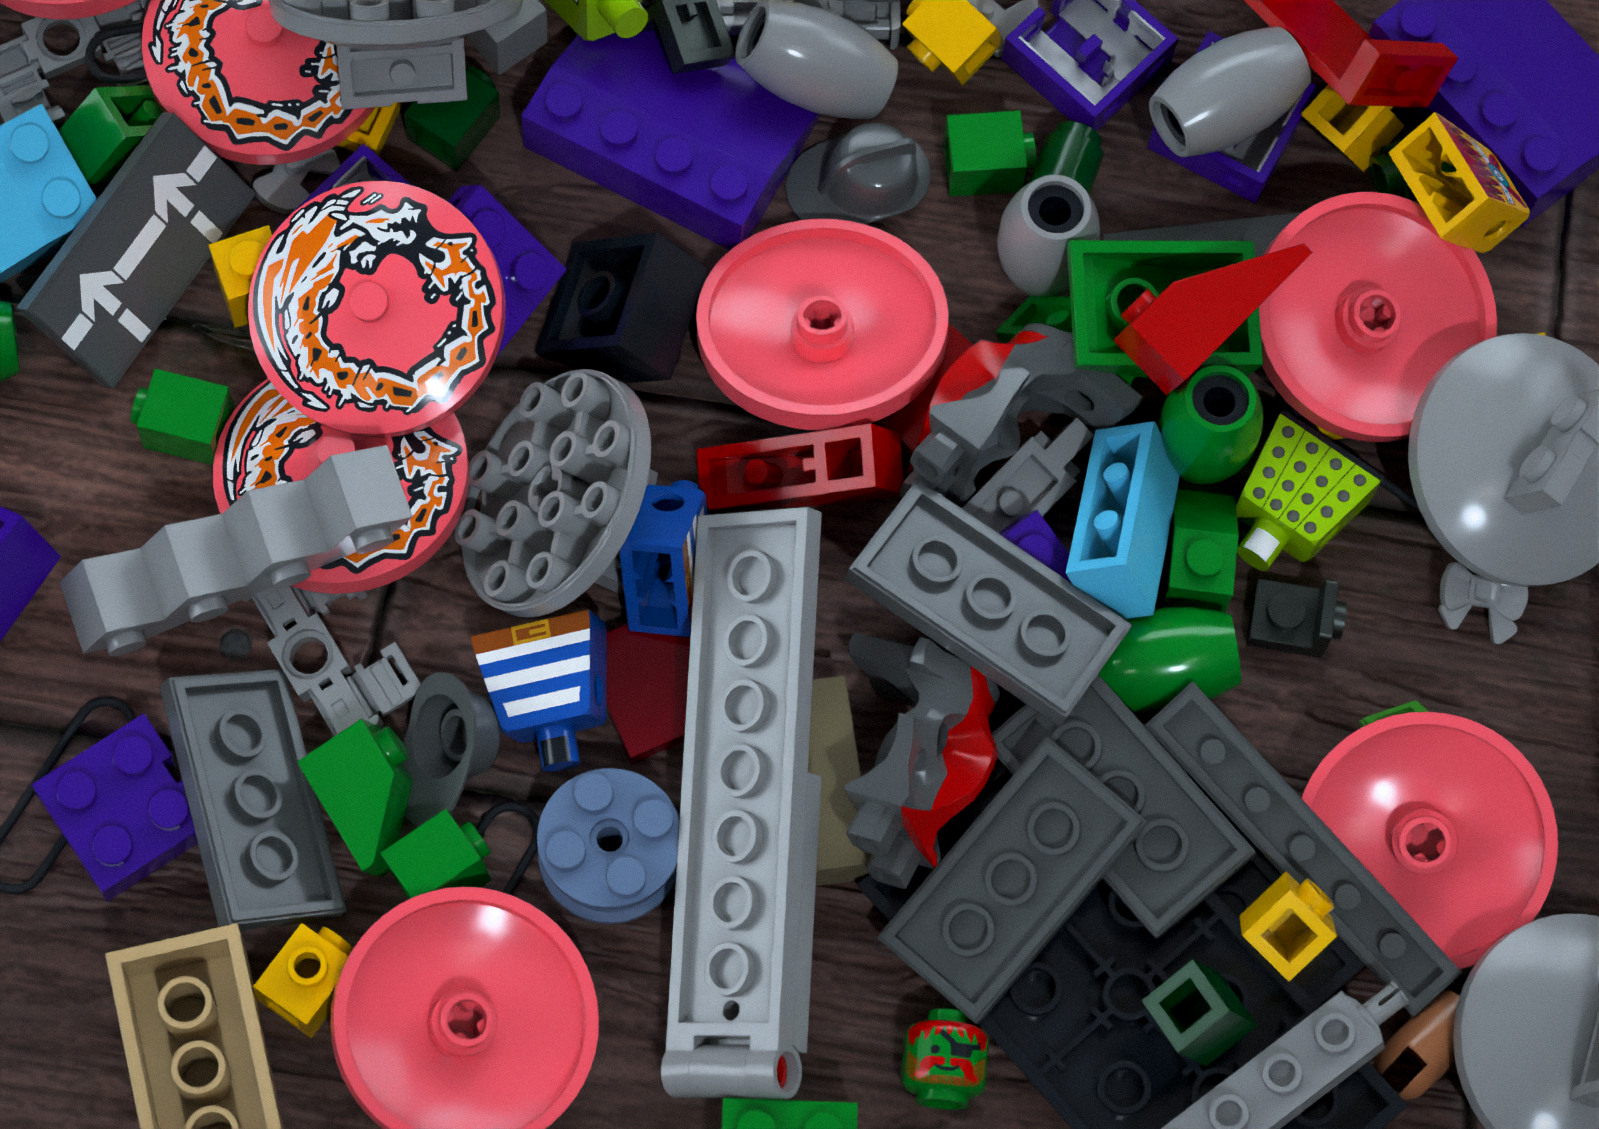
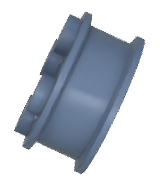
M596 769L575 776L563 784L551 796L544 807L537 831L538 863L541 877L555 901L571 914L586 921L599 924L629 922L648 914L659 906L676 882L680 819L672 801L654 782L640 774L624 769ZM612 843L617 845L619 849L613 852H606L600 847L604 844Z

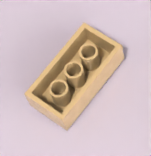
M238 923L105 953L140 1129H284L259 1007L253 988L254 984L245 941Z

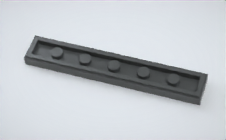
M1191 682L1145 725L1282 875L1287 871L1299 884L1308 878L1328 896L1335 906L1329 914L1333 917L1337 935L1385 987L1391 981L1398 986L1399 991L1401 990L1409 1001V1004L1404 1007L1413 1017L1462 974L1460 969L1194 682Z

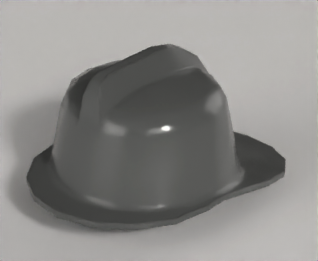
M866 123L851 129L846 135L819 143L803 152L790 167L785 184L787 200L799 220L839 219L868 225L886 218L898 216L915 208L927 194L931 172L928 158L913 138H909L895 127L883 123Z
M436 672L425 678L416 691L410 723L403 742L409 754V759L403 762V765L413 780L405 818L413 825H422L444 809L451 813L463 791L465 782L487 771L497 759L500 749L501 728L490 696L468 692L465 684L452 673Z

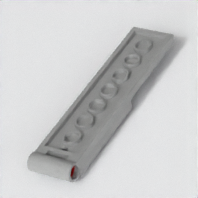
M809 507L698 516L666 1052L661 1064L663 1087L668 1095L674 1098L787 1099L792 1098L797 1093L801 1084L802 1063L798 1053H807L822 776L808 772L822 512Z

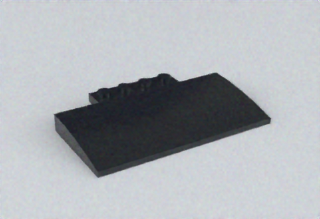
M999 761L995 763L986 785L974 801L938 830L937 836L941 860L1012 778V775ZM1188 772L1186 774L1256 851V855L1157 941L1104 880L1101 879L979 1024L1071 1129H1161L1320 1008L1365 966L1337 935L1294 978L1288 981L1242 936L1239 916L1282 874ZM918 865L906 889L878 882L870 874L861 880L857 886L887 921L890 922L934 869ZM1192 959L1221 973L1257 1023L1255 1028L1207 1066L1179 1054L1142 1002L1145 997ZM1367 1062L1281 1129H1384L1408 1105L1376 1069Z

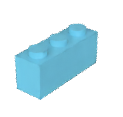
M1155 421L1095 430L1066 568V574L1073 586L1078 587L1123 619L1154 615L1180 477L1167 457L1162 436Z

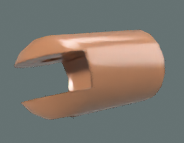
M1444 989L1414 1017L1411 1016L1387 1041L1385 1049L1375 1057L1374 1068L1380 1075L1404 1051L1414 1056L1423 1067L1419 1074L1399 1094L1403 1100L1419 1098L1455 1063L1453 1032L1457 1003L1460 996L1450 990Z

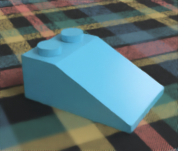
M43 104L0 125V282L57 253L97 200Z

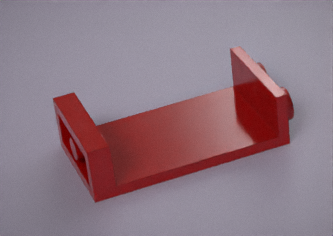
M1244 0L1270 27L1278 26L1289 32L1304 52L1308 65L1349 105L1428 108L1458 60V57L1444 43L1373 39L1334 0Z

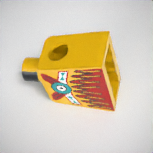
M1436 112L1388 152L1440 238L1447 242L1485 253L1493 249L1526 221L1530 215L1529 208L1496 156L1484 145ZM1445 161L1454 166L1457 171L1443 172L1441 166Z

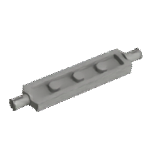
M1393 981L1389 982V985L1362 1005L1342 991L1161 1129H1281L1385 1049L1379 1025L1405 1005L1407 1006L1409 1004L1407 997L1401 990L1399 991L1398 986Z

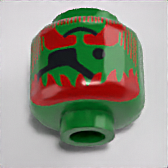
M930 1010L928 1012V1020L916 1022L905 1030L901 1083L908 1092L916 1095L915 1102L917 1105L940 1110L966 1109L969 1105V1099L975 1098L985 1091L989 1039L984 1030L967 1023L968 1017L960 1010Z

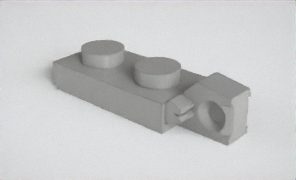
M1075 418L1071 423H1067L1051 440L1042 431L1038 432L1034 437L1027 439L1018 448L1017 452L1011 455L967 500L962 509L997 533L1023 514L1038 510L1043 517L1076 482L1074 478L1081 470L1071 459L1093 438L1094 434L1078 418Z

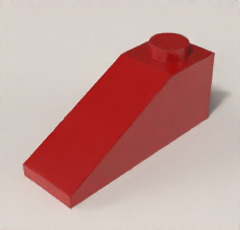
M1304 243L1174 281L1157 297L1147 288L1120 315L1128 325L1113 341L1168 395L1183 383L1311 255L1312 251Z
M872 423L696 449L699 486L707 496L708 512L848 504L899 497L898 493L904 481L900 433Z

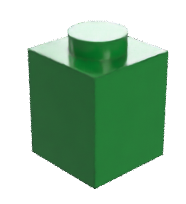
M1021 110L947 115L942 143L948 197L1018 192L1023 187L1026 170L1034 169L1036 166L1033 132L1023 133Z
M155 368L149 388L140 387L138 389L131 412V423L137 427L143 448L213 465L218 440L225 424L234 411L229 387Z
M444 809L380 853L391 874L409 899L444 888H481L492 881L482 861L483 858L491 854L488 846L470 821L459 827L447 809Z

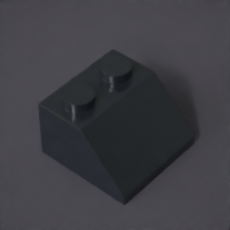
M659 233L573 242L565 264L567 270L560 278L535 353L544 359L574 368L600 371L625 383L671 380L674 368L680 359L681 347L693 311L697 307L699 293L708 268Z

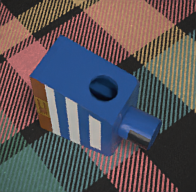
M678 480L670 486L647 485L635 522L619 550L629 631L691 637L698 516L708 515L707 496L700 486L691 481ZM671 564L666 581L664 582L660 578V572L666 565Z
M587 609L471 636L472 647L504 734L518 743H528L537 740L543 771H562L579 766L581 762L575 732L602 726L607 719V630L605 622Z

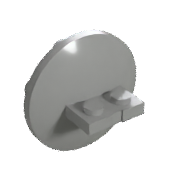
M269 0L271 15L282 27L297 34L337 46L342 110L385 107L399 102L417 101V104L467 100L464 37L505 20L514 14L523 2V0Z
M1517 333L1502 335L1478 342L1460 351L1436 372L1426 386L1416 407L1410 428L1408 444L1410 479L1419 510L1429 530L1444 549L1459 563L1472 572L1500 584L1518 587L1545 586L1567 581L1585 573L1599 563V365L1585 353L1570 344L1539 334Z
M592 369L569 371L545 383L534 382L525 389L520 402L503 420L485 450L478 452L470 461L468 496L463 515L455 527L454 536L456 542L462 548L463 563L467 577L473 589L486 603L508 614L529 618L550 614L563 608L582 595L594 583L618 594L624 593L619 550L635 522L646 486L649 484L656 485L658 472L650 469L651 435L646 412L637 395L626 384L603 372ZM482 490V502L479 512L474 507L478 494Z
M1568 913L1552 915L1527 923L1507 933L1490 946L1471 970L1457 1003L1453 1032L1454 1056L1463 1091L1475 1115L1485 1129H1599V916Z

